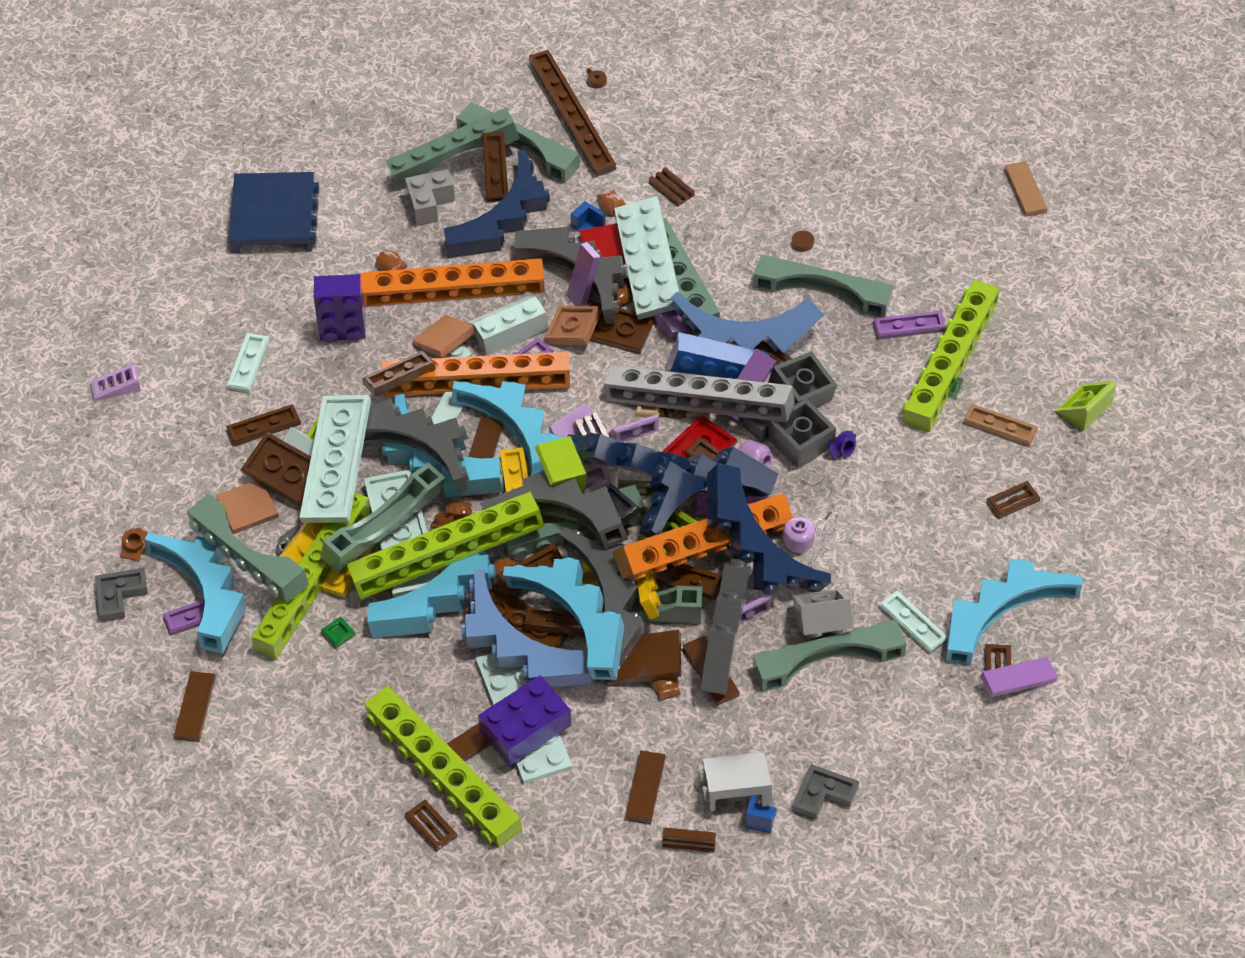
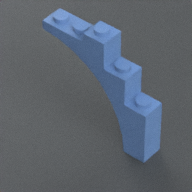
M678 291L670 297L673 300L670 305L677 313L684 312L689 318L686 320V323L694 331L697 329L701 331L696 336L724 343L732 338L733 341L730 344L753 349L764 338L768 337L767 343L775 352L780 350L782 353L824 316L810 298H806L794 308L775 317L759 321H734L722 319L704 312L691 304Z
M474 569V579H470L471 594H475V601H471V614L465 615L466 624H461L462 639H467L469 648L492 647L493 660L498 659L499 668L523 667L524 680H529V682L541 675L551 687L591 684V676L587 668L588 650H565L550 647L534 641L517 631L502 617L494 605L487 588L484 569Z

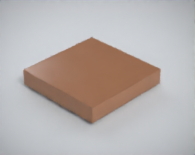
M559 306L544 337L545 343L551 345L587 346L602 313L600 306Z
M444 315L412 341L417 348L443 358L475 334L476 330L471 324Z
M252 481L216 495L217 500L225 506L233 534L279 518V514L266 487L257 481Z

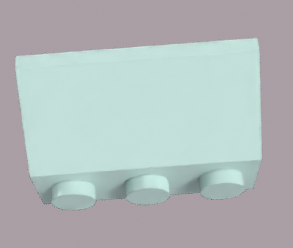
M535 296L523 297L467 322L474 326L476 332L473 335L486 355L548 330L546 311Z

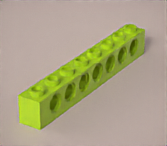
M973 280L970 288H965L962 303H957L953 319L948 320L945 334L940 335L936 351H932L929 356L927 368L923 367L921 370L919 383L914 384L912 387L911 398L909 401L906 400L902 406L901 414H904V423L927 432L931 431L999 302L1000 287Z
M527 492L347 564L360 599H364L545 526L531 492Z
M354 493L349 523H325L298 564L305 570L309 585L287 603L280 597L276 598L251 636L254 652L274 660L278 659L321 592V586L331 570V567L320 557L323 541L340 528L353 525L369 516L371 509L368 497Z
M388 685L364 703L367 711L365 717L373 727L378 725L382 729L381 733L389 743L394 741L399 746L397 749L406 760L411 758L415 762L414 767L421 776L427 775L431 779L430 783L438 793L443 791L448 796L447 801L455 810L460 808L465 813L463 815L465 820L472 827L477 825L482 830L480 834L487 843L491 844L494 842L500 847L523 829L521 818ZM393 716L396 717V718L393 719V720H387V719L390 718V717H393ZM406 733H413L410 736H403ZM423 749H429L425 753H420ZM438 766H445L443 769H436ZM456 782H462L459 786H452ZM472 799H479L475 803H469ZM488 816H496L492 820H486Z

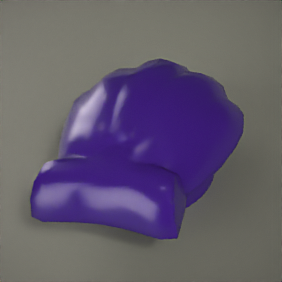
M843 431L835 438L833 443L828 444L833 461L843 455L848 456L853 453L856 447V434H853V431Z

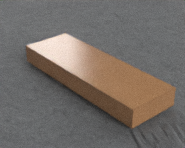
M1023 161L1005 165L1006 174L1025 217L1047 213L1048 208L1027 162Z
M971 404L963 420L965 425L1030 447L1038 430V426L975 404Z

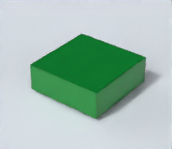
M341 616L321 629L322 635L335 649L356 636L355 631Z

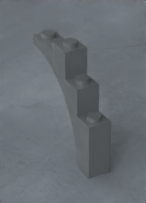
M569 227L515 231L514 249L517 260L542 259V264L553 265L573 273L580 245L586 242L575 243V237L570 235ZM588 241L590 246L600 255L592 288L602 303L605 323L615 324V314H619L618 300H615V297L619 296V288H625V278H628L627 264L623 265L622 256L602 257L601 250H597L595 241Z
M391 398L370 405L364 443L389 442L417 448L432 456L444 466L453 478L458 493L468 490L466 481L470 480L466 467H461L460 464L461 461H464L462 451L466 450L464 440L468 439L464 425L459 426L456 418L434 424L432 417H427L423 408L402 415L399 406L394 407Z
M541 471L524 478L525 485L480 503L482 510L531 492L541 516L560 517L577 522L595 534L605 549L628 540L606 486L582 495L575 478L552 487L545 471Z
M564 527L559 533L561 546L575 554L589 567L602 590L605 600V612L609 611L620 614L623 620L624 633L619 670L645 632L641 616L635 612H630L639 598L638 585L630 578L622 579L612 552L626 545L619 543L605 549L601 542L597 540L591 541L584 537L580 531Z
M731 559L730 563L726 562L724 564L720 593L717 597L713 625L709 633L700 687L702 691L724 695L727 692L740 620L753 571H750V566H745V561Z

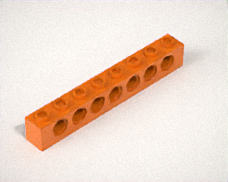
M542 259L360 273L365 307L524 294L526 291L530 293L545 292Z
M569 352L432 358L431 360L435 363V370L384 392L383 397L405 394V396L444 394L445 392H452L454 381L501 388L502 381L524 384L525 390L570 388ZM401 360L382 361V369Z
M784 493L748 505L755 520L766 535V530L772 529L773 533L783 530L786 523L793 518ZM707 518L620 547L612 552L622 579L632 577L634 581L647 576L646 571L652 569L653 574L666 570V564L673 563L675 567L688 562L687 557L693 556V559L696 560L707 556V550L713 549V552L716 553L727 549V544L730 543V531H726V535L725 532L718 531L717 528L708 527ZM663 547L667 552V556L663 552ZM642 554L646 557V562L643 560Z

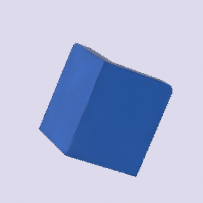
M586 201L570 213L571 227L578 232L579 230L606 225L605 213Z
M751 795L746 813V828L771 833L777 807L762 806V804L757 803V795Z

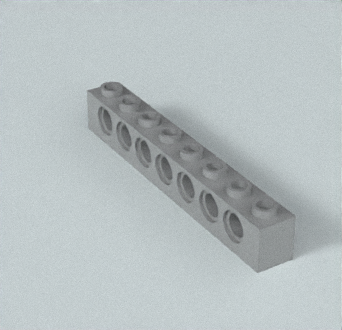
M615 365L612 366L604 382L606 398L610 402L780 422L788 421L795 404L792 385Z

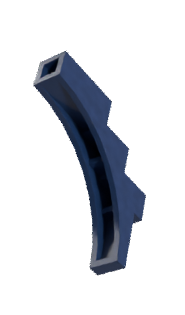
M527 150L518 151L517 176L511 189L502 201L476 219L444 228V240L448 258L501 251V243L505 242L504 233L524 230V222H527V213L547 210L546 202H550L549 190L544 189L543 181H537L536 174H532V171H534L533 159H528Z
M599 433L567 435V437L571 436L581 461L615 467L650 477L653 469L658 464L671 461L683 468L684 463L688 459L675 453L658 452L637 443H624ZM705 488V489H703V490H701V491H699V492H701V493H707V488Z
M734 446L720 450L715 457V461L703 454L689 457L684 463L683 468L671 461L658 464L652 471V480L649 485L657 491L652 495L650 509L642 519L641 524L643 526L640 534L647 538L659 535L668 518L682 502L691 495L707 488V472L717 463L740 467L743 491L752 496L764 497L771 495L778 473Z
M717 463L707 472L708 527L717 528L718 531L722 532L730 531V557L740 559L746 563L753 562V589L761 590L765 594H775L784 586L789 589L804 588L809 592H819L831 583V573L813 569L796 561L782 551L765 534L747 504L741 482L740 467Z

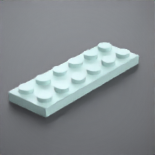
M655 196L614 208L638 319L675 310L670 305L673 302L670 297L676 291L679 292V287L658 197Z
M369 395L323 396L300 513L302 523H349L371 404Z
M411 470L364 478V486L369 498L371 513L396 493L412 475ZM422 510L417 511L379 541L380 549H386L426 533L427 528ZM438 569L391 587L393 598L407 594L427 584L439 575Z
M492 653L476 658L477 666L493 705L529 682V680H524L523 667L499 668L498 659L493 660ZM560 734L515 762L523 784L572 770V763Z

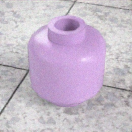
M748 440L738 447V450L769 468L771 466L772 454L768 446Z
M804 517L790 519L784 526L783 542L785 547L794 553H804L812 548L815 540L814 524Z

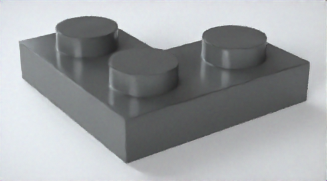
M144 568L95 576L101 621L125 617L123 597L148 593Z
M811 764L792 805V811L817 819L825 799L850 807L859 788L860 781Z

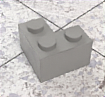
M448 169L405 178L406 194L417 226L438 222L437 205L455 201L453 182Z

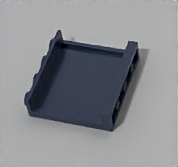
M314 172L234 173L229 231L231 253H240L241 245L308 244V251H312V244L317 243L316 230H313V227L318 226L317 214H314V210L319 209L318 197H315V194L320 192L319 181H315Z

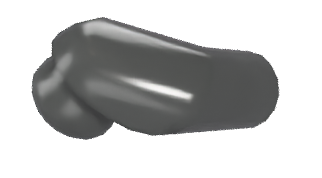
M296 525L279 537L277 552L280 555L300 529L299 525Z

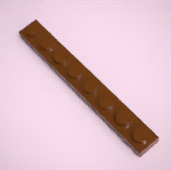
M549 49L529 55L531 66L595 176L616 170L614 159Z

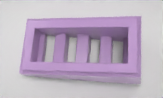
M135 364L91 381L95 401L141 391ZM108 383H113V387L109 388ZM99 385L104 386V391L100 392Z

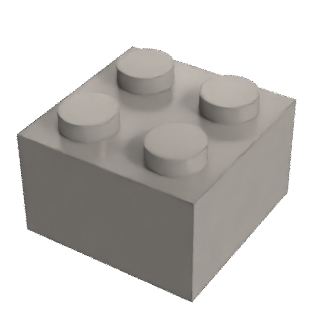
M841 588L792 595L795 623L803 635L814 638L822 636L824 632L832 631V634H842L847 632V629L853 628L851 601Z

